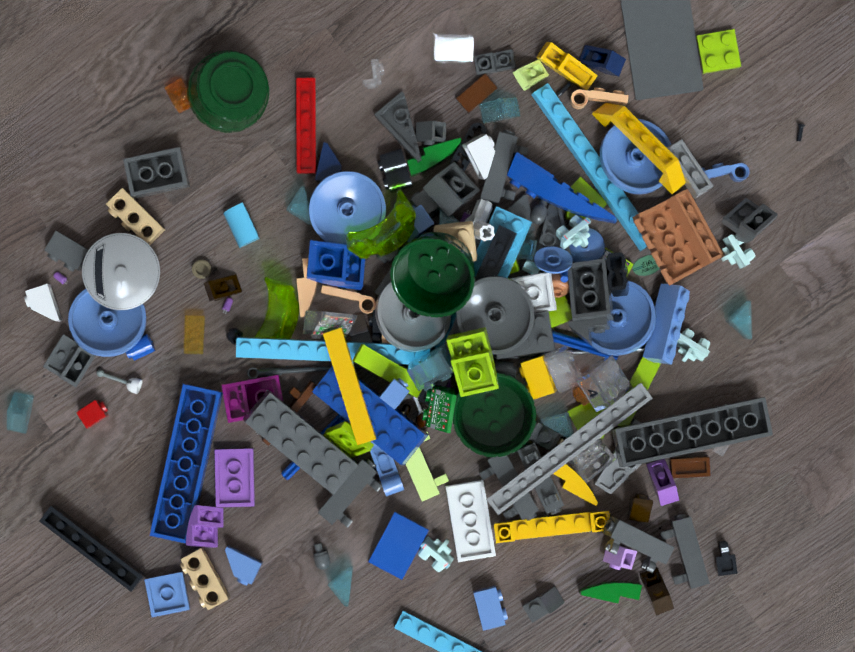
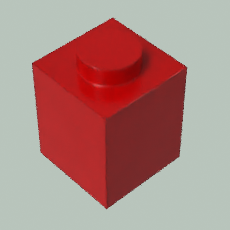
M94 400L76 412L86 429L93 427L109 416L106 404L99 400Z

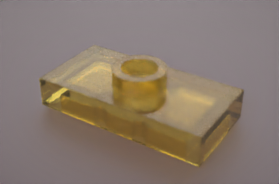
M185 315L184 354H204L205 316Z

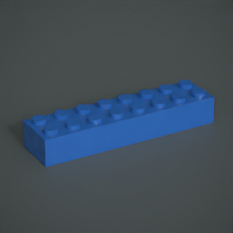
M183 384L150 536L186 544L189 519L194 506L198 505L223 392Z

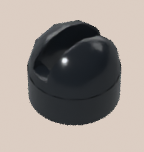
M230 328L229 332L226 333V338L234 345L236 344L237 337H243V332L237 328Z

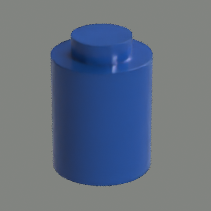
M145 334L126 354L129 359L133 358L135 361L156 350L149 335Z

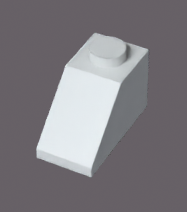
M481 134L462 144L478 178L486 179L495 154L493 148L495 145L490 136Z
M50 284L25 291L27 296H24L28 307L54 321H63Z

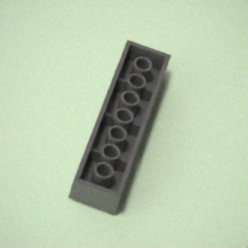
M765 397L752 398L611 429L619 467H628L773 435Z

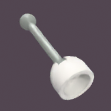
M101 369L96 373L98 377L104 376L126 384L127 389L135 394L139 393L142 386V380L138 378H131L127 381L104 373Z

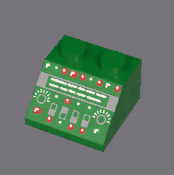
M431 385L430 390L426 391L425 401L428 402L427 409L423 410L422 420H425L427 427L451 433L457 396L454 388Z

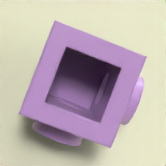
M619 545L616 555L605 550L603 561L610 563L609 567L620 570L622 567L632 570L637 551Z

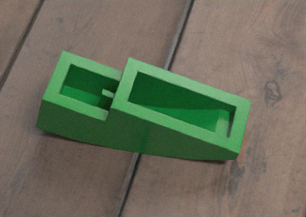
M461 138L423 148L425 156H421L422 160L419 163L415 159L407 160L411 177L422 174L446 160L459 147Z
M628 581L603 582L582 588L579 594L613 603H619L620 596L639 600L642 584Z

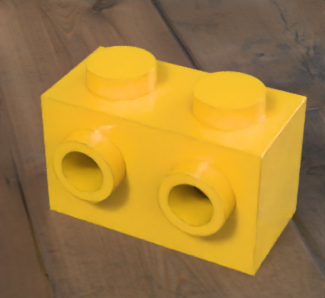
M545 354L520 363V374L522 378H526L528 385L525 387L533 397V400L557 391Z

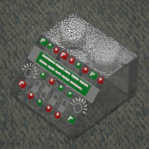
M305 311L303 334H310V338L321 339L323 333L342 328L346 338L357 320V315L326 311Z

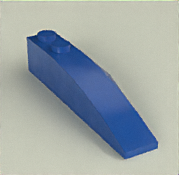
M517 152L507 174L510 184L518 189L520 186L526 189L525 193L534 199L537 196L573 214L609 223L617 222V218L596 203H590V200L581 193H574V190L566 183H558L553 174Z

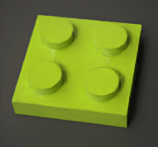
M735 29L696 36L703 74L741 67Z
M345 421L327 428L323 434L351 458L371 451L374 446L371 442L357 445L351 424Z

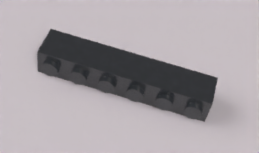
M56 505L50 506L39 520L40 523L130 592L135 590L145 577V573Z

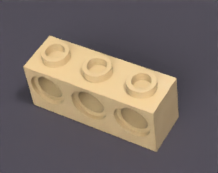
M123 188L106 203L109 207L107 211L114 218L118 216L123 221L121 225L128 232L132 230L136 236L146 241L149 245L165 231ZM119 200L125 201V207L122 210H118L116 207ZM137 213L139 215L138 222L131 223L130 216ZM146 227H151L153 230L152 235L149 237H145L143 234Z
M203 547L181 559L182 563L180 566L185 574H189L191 578L189 583L194 591H198L200 595L198 599L203 608L206 607L207 610H210L230 598ZM192 557L197 558L200 562L197 568L190 565ZM202 574L206 575L209 578L208 584H201L199 576ZM211 591L216 592L218 595L217 601L209 600L208 593Z

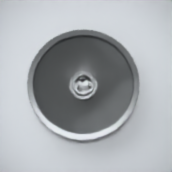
M489 276L477 280L474 283L473 293L469 301L463 308L457 311V324L461 333L486 327L492 354H504L518 348L530 335L535 321L534 305L528 292L518 282L503 276Z

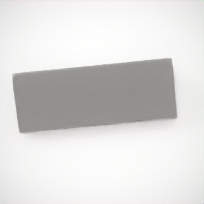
M682 139L667 147L678 158L686 181L685 186L694 199L700 197L713 187V184Z

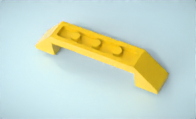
M605 103L592 113L604 127L613 123L663 173L659 182L671 194L685 185L686 181L678 158L625 106Z
M609 511L583 512L538 517L529 521L520 519L495 523L496 543H503L519 539L582 532L604 531L605 523L610 519Z

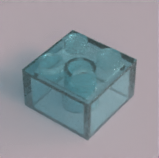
M442 345L409 363L407 372L418 391L422 389L426 391L434 386V382L438 380L442 382L452 376L453 367L451 358Z

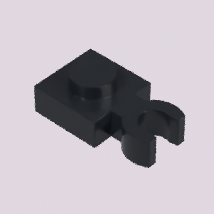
M373 310V314L369 315V326H373L372 343H380V330L376 322L375 310Z

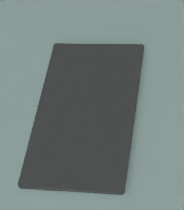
M620 0L635 99L644 100L703 91L690 0Z

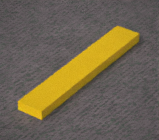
M338 328L323 333L356 443L361 445L376 440L377 438L343 329Z

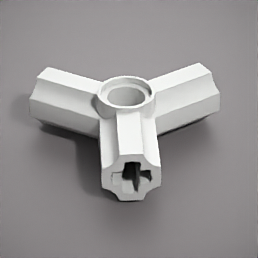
M477 200L472 215L465 220V222H473L475 239L483 241L492 240L495 236L494 227L487 223L493 209V204L488 200Z

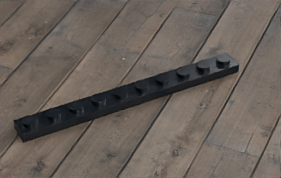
M499 225L476 274L475 282L485 277L498 276L518 233ZM457 317L448 336L461 333L457 324ZM445 341L418 401L428 405V402L425 401L426 391L430 390L431 385L446 387L453 373L452 358L447 341Z

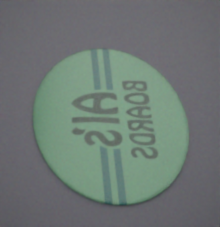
M652 255L640 258L633 265L634 273L640 276L651 275L660 269Z

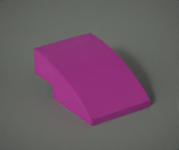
M278 375L221 385L228 423L244 420L243 418L268 389L283 401Z

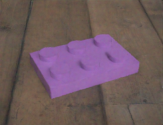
M254 448L215 449L216 507L255 506Z

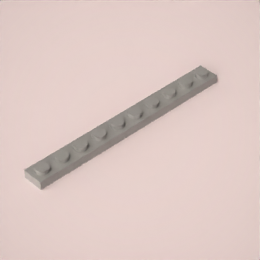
M642 383L638 384L486 500L499 515L652 399L651 395Z

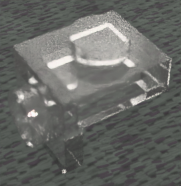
M378 59L371 60L373 79L362 80L363 87L367 86V89L378 88V85L382 84L381 75H384L383 63L379 64Z

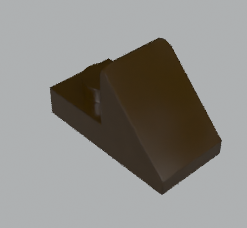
M236 274L203 283L209 301H219L242 293Z

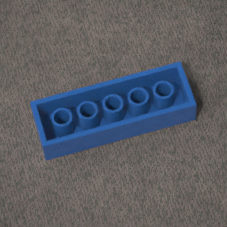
M332 366L312 392L350 423ZM358 377L377 438L372 442L400 465H405L429 434L397 408L394 410L379 398L380 394Z

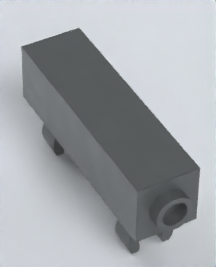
M508 130L499 132L494 149L495 154L480 199L488 200L497 205L499 204L500 197L511 201L514 200L516 192L503 189L513 153L516 154L518 152L526 157L529 149L516 145L518 137L514 136V132Z
M535 442L517 451L525 470L542 458ZM549 476L534 489L545 512L553 515L562 511L561 507L564 504L551 476Z
M508 456L488 458L487 461L490 467L479 473L483 480L496 474L502 486L518 476ZM528 492L513 503L514 507L503 512V515L508 520L519 514L522 520L526 519L529 521L537 516L536 512L539 509Z
M362 459L358 464L359 466L318 511V514L331 525L338 519L348 528L353 521L343 512L367 484L377 492L382 488V485L373 478L377 470L375 469L376 465L371 460L367 459L365 461Z
M685 513L675 515L674 520H670L672 529L660 531L663 540L675 537L685 573L672 576L674 584L688 582V586L691 589L710 584L691 516H686Z
M613 516L605 523L603 533L611 537L604 547L605 550L616 555L620 543H623L647 555L641 567L651 573L654 572L657 561L667 564L675 547Z

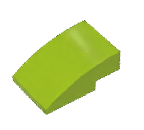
M486 327L449 335L446 341L452 358L451 364L460 396L464 397L499 389Z

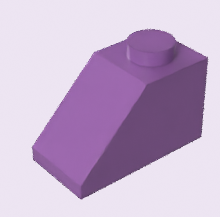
M665 459L646 464L660 505L663 506L678 501L677 487Z

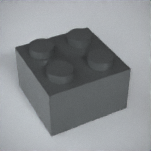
M455 162L439 172L423 187L428 196L436 202L448 217L464 206L480 191Z

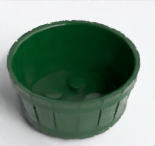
M224 50L212 53L197 63L188 79L187 97L191 110L196 114L199 121L213 130L232 133L248 129L262 117L267 107L269 84L266 74L256 60L242 52Z
M442 232L423 234L406 244L393 260L390 272L393 290L396 292L398 299L408 309L417 312V314L435 318L452 315L466 305L473 293L475 283L473 258L468 248L452 235Z
M496 373L499 389L461 397L459 392L455 402L453 424L457 436L460 437L461 442L468 449L470 448L471 451L486 457H503L518 451L529 440L536 424V407L528 389L515 378Z

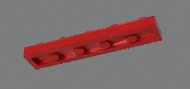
M296 78L297 174H316V78Z

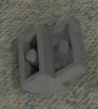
M745 198L723 217L722 223L737 233L735 239L748 243L775 221L778 214L765 204L757 206Z
M63 334L43 367L72 386L77 387L96 355L83 350L75 340Z

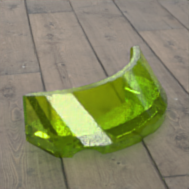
M401 189L397 191L398 197L393 210L384 220L371 228L346 234L347 249L361 259H368L370 255L379 254L381 257L397 250L410 238L414 230L416 213Z
M265 277L264 281L266 282L269 295L268 310L265 320L254 338L290 339L295 331L299 317V301L296 300L295 289L290 284Z

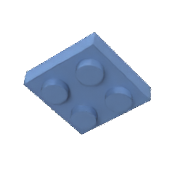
M183 571L144 579L152 617L190 610Z

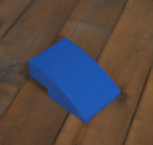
M310 240L306 278L331 286L361 290L364 281L366 249L350 248L344 244Z
M395 511L368 562L402 580L429 529Z

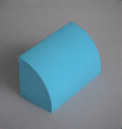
M243 202L223 213L239 248L260 239Z

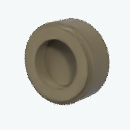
M197 260L192 266V272L195 277L205 279L210 276L212 267L206 260Z

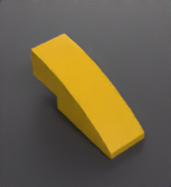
M546 42L536 57L583 90H588L598 76L552 42Z
M567 464L553 473L564 480L562 488L595 506L598 504L593 492L585 481Z

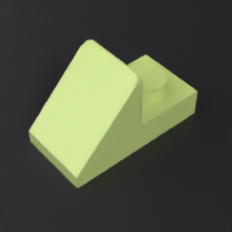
M536 60L513 72L517 82L524 91L549 76L540 60Z

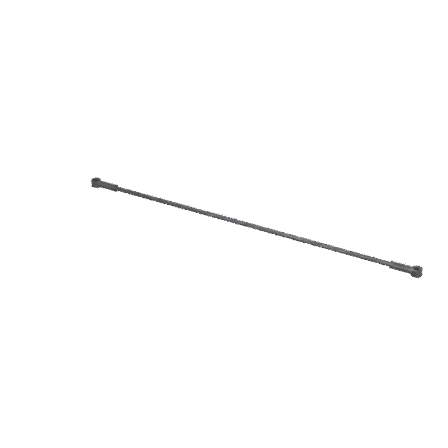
M646 344L634 352H644ZM582 350L552 351L507 359L534 358L544 354L545 357L591 353ZM493 355L494 360H498L497 355ZM354 364L355 369H364V367ZM398 364L400 366H410L406 364ZM332 366L291 369H257L252 367L248 370L247 375L251 379H256L263 376H279L287 373L329 371ZM251 370H256L257 375L255 377L250 376Z

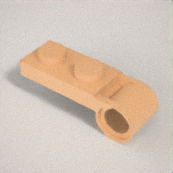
M594 88V90L590 91L579 89L572 93L570 104L575 109L584 108L588 100L626 106L629 95H624L623 91L614 90L613 93L605 92L606 89ZM576 95L583 96L584 103L577 104L574 101V97Z
M322 285V294L358 301L360 310L365 314H371L375 310L376 301L370 296L361 295L354 289L346 288V290L338 289L336 286ZM365 300L373 302V308L369 311L364 310L362 307Z

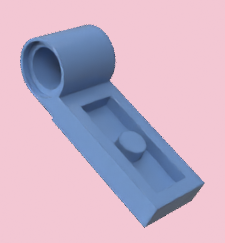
M723 163L712 165L713 169L706 171L705 168H702L709 179L729 174L734 182H741L749 175V168L744 163L724 166ZM736 168H741L744 171L743 177L740 178L735 175Z
M371 441L374 446L370 453L376 465L386 497L403 491L404 487L394 459Z

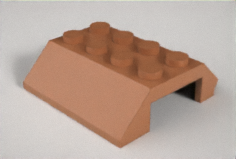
M688 189L632 217L669 286L724 256Z

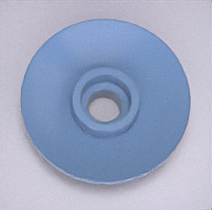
M589 228L588 233L590 237L587 238V248H582L580 245L574 247L573 244L569 246L573 262L597 260L602 257L605 243L602 236L596 230Z
M544 247L534 255L535 265L540 270L552 274L563 273L569 270L573 262L570 253L559 247Z

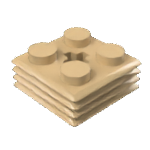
M472 221L434 226V232L447 233L459 239L468 248L473 262L477 260Z

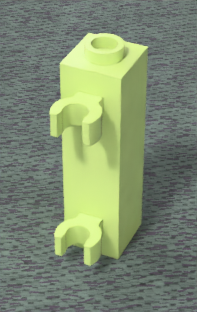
M420 447L406 463L422 501L440 494L437 486L449 481L446 474L433 479Z

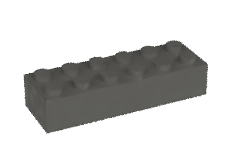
M269 389L243 418L247 425L333 495L359 466L354 459Z

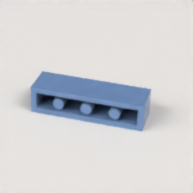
M661 283L655 305L656 324L651 337L646 342L643 354L645 359L655 363L672 365L673 358L676 355L677 342L680 338L682 322L685 318L686 305L689 301L690 291L680 285L669 286V284Z

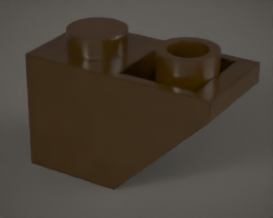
M635 493V497L630 496L628 520L649 522L653 500L649 499V496L646 494Z
M656 567L653 573L649 571L640 573V578L656 616L674 609L671 596L658 568Z

